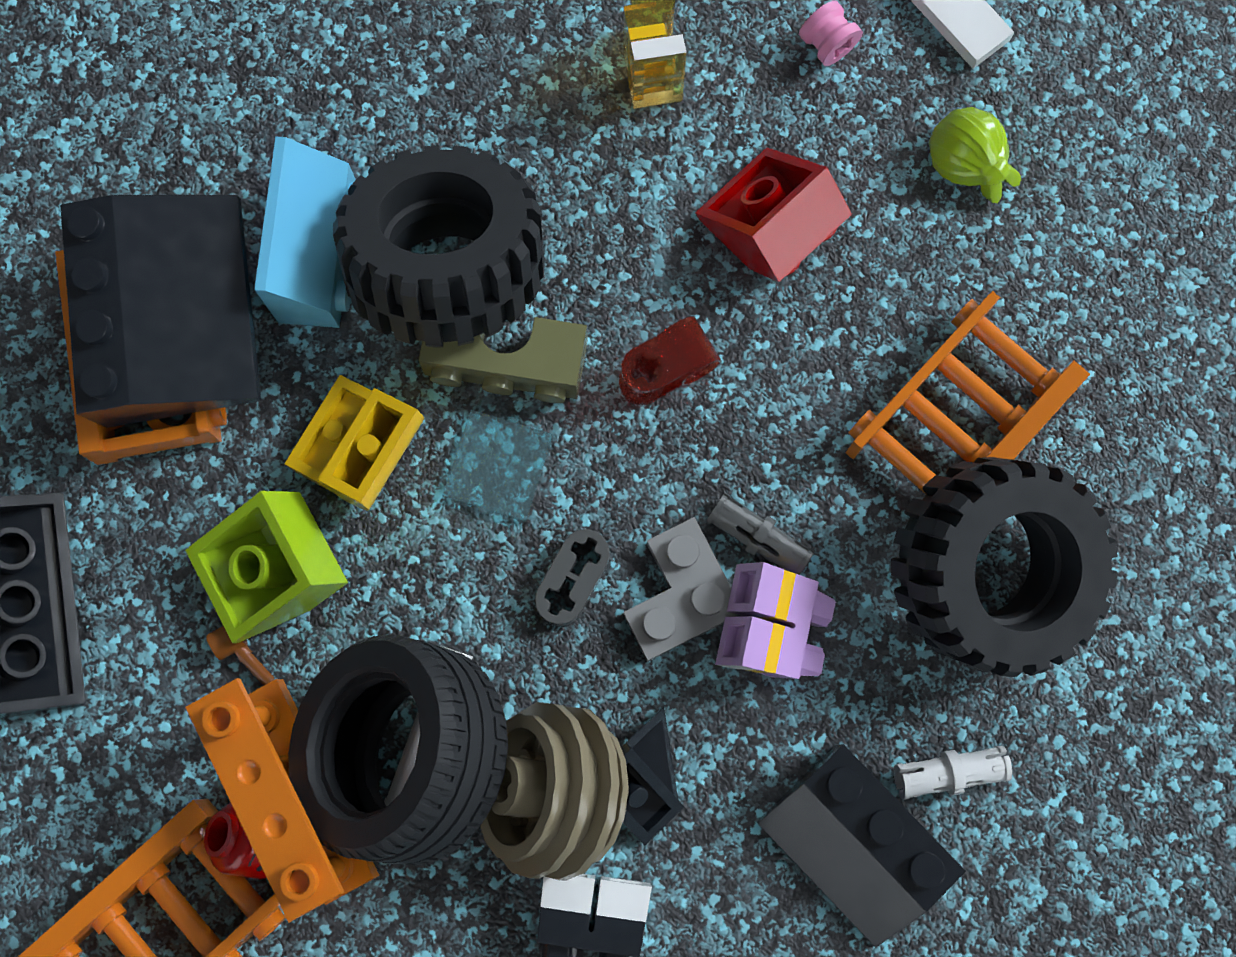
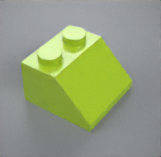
M260 491L185 550L232 643L242 642L309 612L348 583L300 492Z

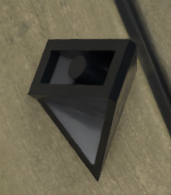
M664 707L621 747L626 759L629 786L623 824L644 846L684 808L678 800Z

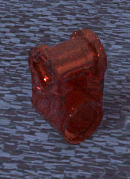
M695 316L686 317L672 324L659 335L632 348L626 353L621 365L619 388L621 394L628 401L636 405H647L683 385H688L701 379L718 367L722 361ZM639 368L643 374L652 372V381L648 383L644 377L634 379L635 369Z

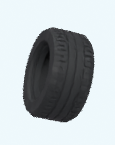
M401 635L369 637L366 640L364 639L351 645L330 660L315 677L301 701L292 727L288 752L289 779L320 843L328 850L346 858L407 865H423L428 862L438 861L463 845L484 822L497 799L505 775L508 753L507 725L498 693L487 674L469 657L444 647ZM412 695L417 704L420 728L415 765L401 793L386 806L379 791L377 759L381 738L395 709L408 696Z

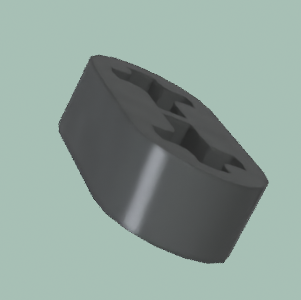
M584 529L570 534L564 541L541 582L535 597L536 608L541 618L548 624L562 627L574 623L581 616L605 573L610 560L609 545L598 532ZM588 542H592L596 545L595 555L600 558V561L597 564L592 562L585 564L579 576L571 573L577 562V556L572 552V549L575 545L584 548ZM569 580L574 583L569 593V601L574 604V608L570 612L562 609L557 616L550 613L551 603L546 599V595L549 592L554 594L560 593L566 581Z

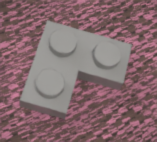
M695 517L647 540L646 544L669 589L624 611L623 615L646 661L649 662L724 624L725 617H738L740 615L727 612L732 588Z

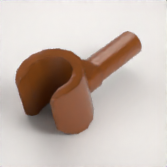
M224 626L206 636L212 652L220 661L235 653L240 662L247 667L263 686L275 680V677L252 654L251 649L248 647L247 639L239 643H232Z

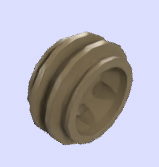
M536 702L506 720L508 753L505 775L497 799L480 827L485 843L497 858H501L512 873L533 879L545 876L555 880L567 881L585 873L593 863L600 861L617 839L625 818L629 790L626 759L618 739L590 709Z

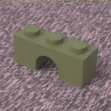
M535 317L529 341L524 347L512 353H498L488 348L484 344L485 334L473 337V343L458 346L457 341L443 342V347H427L425 341H422L418 361L424 375L430 376V381L436 384L460 387L462 381L482 384L483 390L498 395H512L514 389L534 392V398L548 403H564L565 398L578 399L588 342L587 325Z

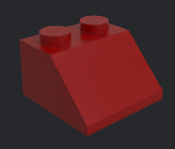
M767 147L695 212L698 219L750 270L777 282L793 273L822 242L831 238L837 228L852 215L828 167Z

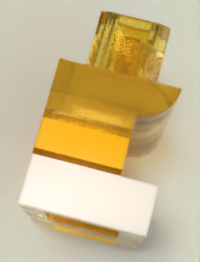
M630 0L631 5L624 6L623 55L633 109L682 101L686 48L683 34L673 36L675 0Z

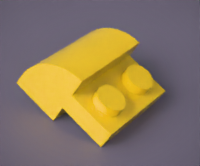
M339 375L284 464L292 471L335 493L344 501L369 511L422 424L424 416L418 409L376 388L370 390Z

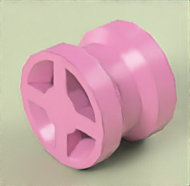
M834 0L817 9L804 22L798 35L806 44H813L817 48V57L824 66H830L842 59L855 47L861 39L863 31L856 23H848L844 18L843 7L837 0Z

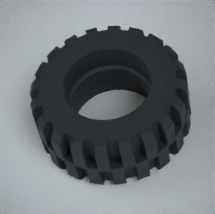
M439 145L424 146L425 151L411 154L409 149L396 153L394 160L388 163L381 160L371 166L366 178L360 175L348 189V195L343 196L335 212L337 218L333 223V238L347 295L351 298L353 308L360 317L369 320L370 326L387 336L394 332L395 339L414 345L415 341L419 340L425 341L427 347H443V342L457 341L458 346L473 343V337L485 334L488 338L503 329L502 323L506 320L510 323L514 322L526 310L525 304L529 305L535 299L540 289V280L544 277L545 261L540 206L536 202V194L531 185L521 178V174L506 162L499 165L497 157L482 150L479 154L471 153L468 147L453 145L452 150H440ZM452 236L474 240L471 244L448 253L419 254L408 251L421 242L438 237Z
M983 457L977 458L974 463L962 461L947 469V477L935 475L923 486V491L927 495L922 500L913 498L904 511L910 517L905 529L897 527L893 543L900 545L899 558L891 559V576L900 578L901 586L894 589V594L898 607L910 611L906 614L905 621L913 632L924 636L925 644L941 654L981 671H989L1005 677H1017L1021 673L1030 676L1043 673L1050 668L1049 662L1061 665L1076 654L1073 647L1077 643L1085 646L1097 632L1093 628L1097 618L1104 619L1111 605V603L1106 602L1110 587L1116 588L1118 572L1112 570V558L1118 557L1116 540L1107 536L1106 530L1111 528V523L1105 510L1092 507L1097 502L1096 496L1085 484L1076 483L1073 475L1060 468L1047 467L1046 464L1012 459ZM1015 516L1022 524L1029 541L1030 564L1028 574L1021 589L1008 604L994 612L987 613L980 602L976 590L975 567L977 557L990 532L1005 519Z

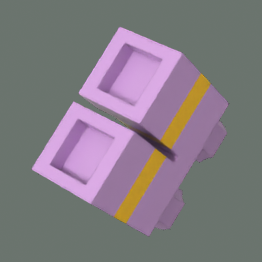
M765 562L737 564L727 612L744 617H725L715 665L732 669H743L775 678L799 679L800 676H819L822 672L825 654L823 648L807 644L810 625L816 627L828 626L833 618L835 600L817 591L818 581Z

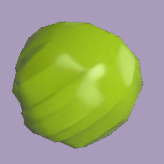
M974 107L955 109L934 127L929 140V148L933 167L940 176L955 184L965 186L980 185L982 196L990 202L997 204L1002 197L1003 181L1013 187L1020 185V173L1008 164L1009 145L1005 129L993 114Z

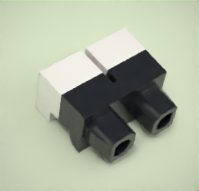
M581 874L567 881L555 880L544 876L537 943L543 944L542 957H576L577 949L599 952V957H640L652 889L651 884L601 876L594 928H590L589 920L596 875Z

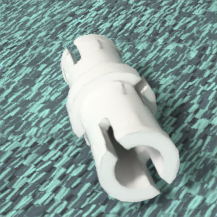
M1004 746L958 754L955 750L941 752V757L895 764L894 779L896 788H903V790H899V796L902 800L945 791L950 795H958L965 792L964 788L1010 781L1012 779L1011 760L1009 755L1001 757L1006 755L1007 752Z

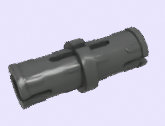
M725 492L711 512L707 522L714 524L746 545L745 552L753 557L757 552L781 569L800 575L815 550L809 549L775 527L774 525L777 521L770 516L763 519L729 497L730 495Z

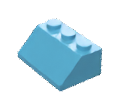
M275 136L254 290L278 323L339 328L341 311H349L351 298L347 295L333 238V223L337 218L335 212L344 195H348V189L356 179L349 163L287 137Z

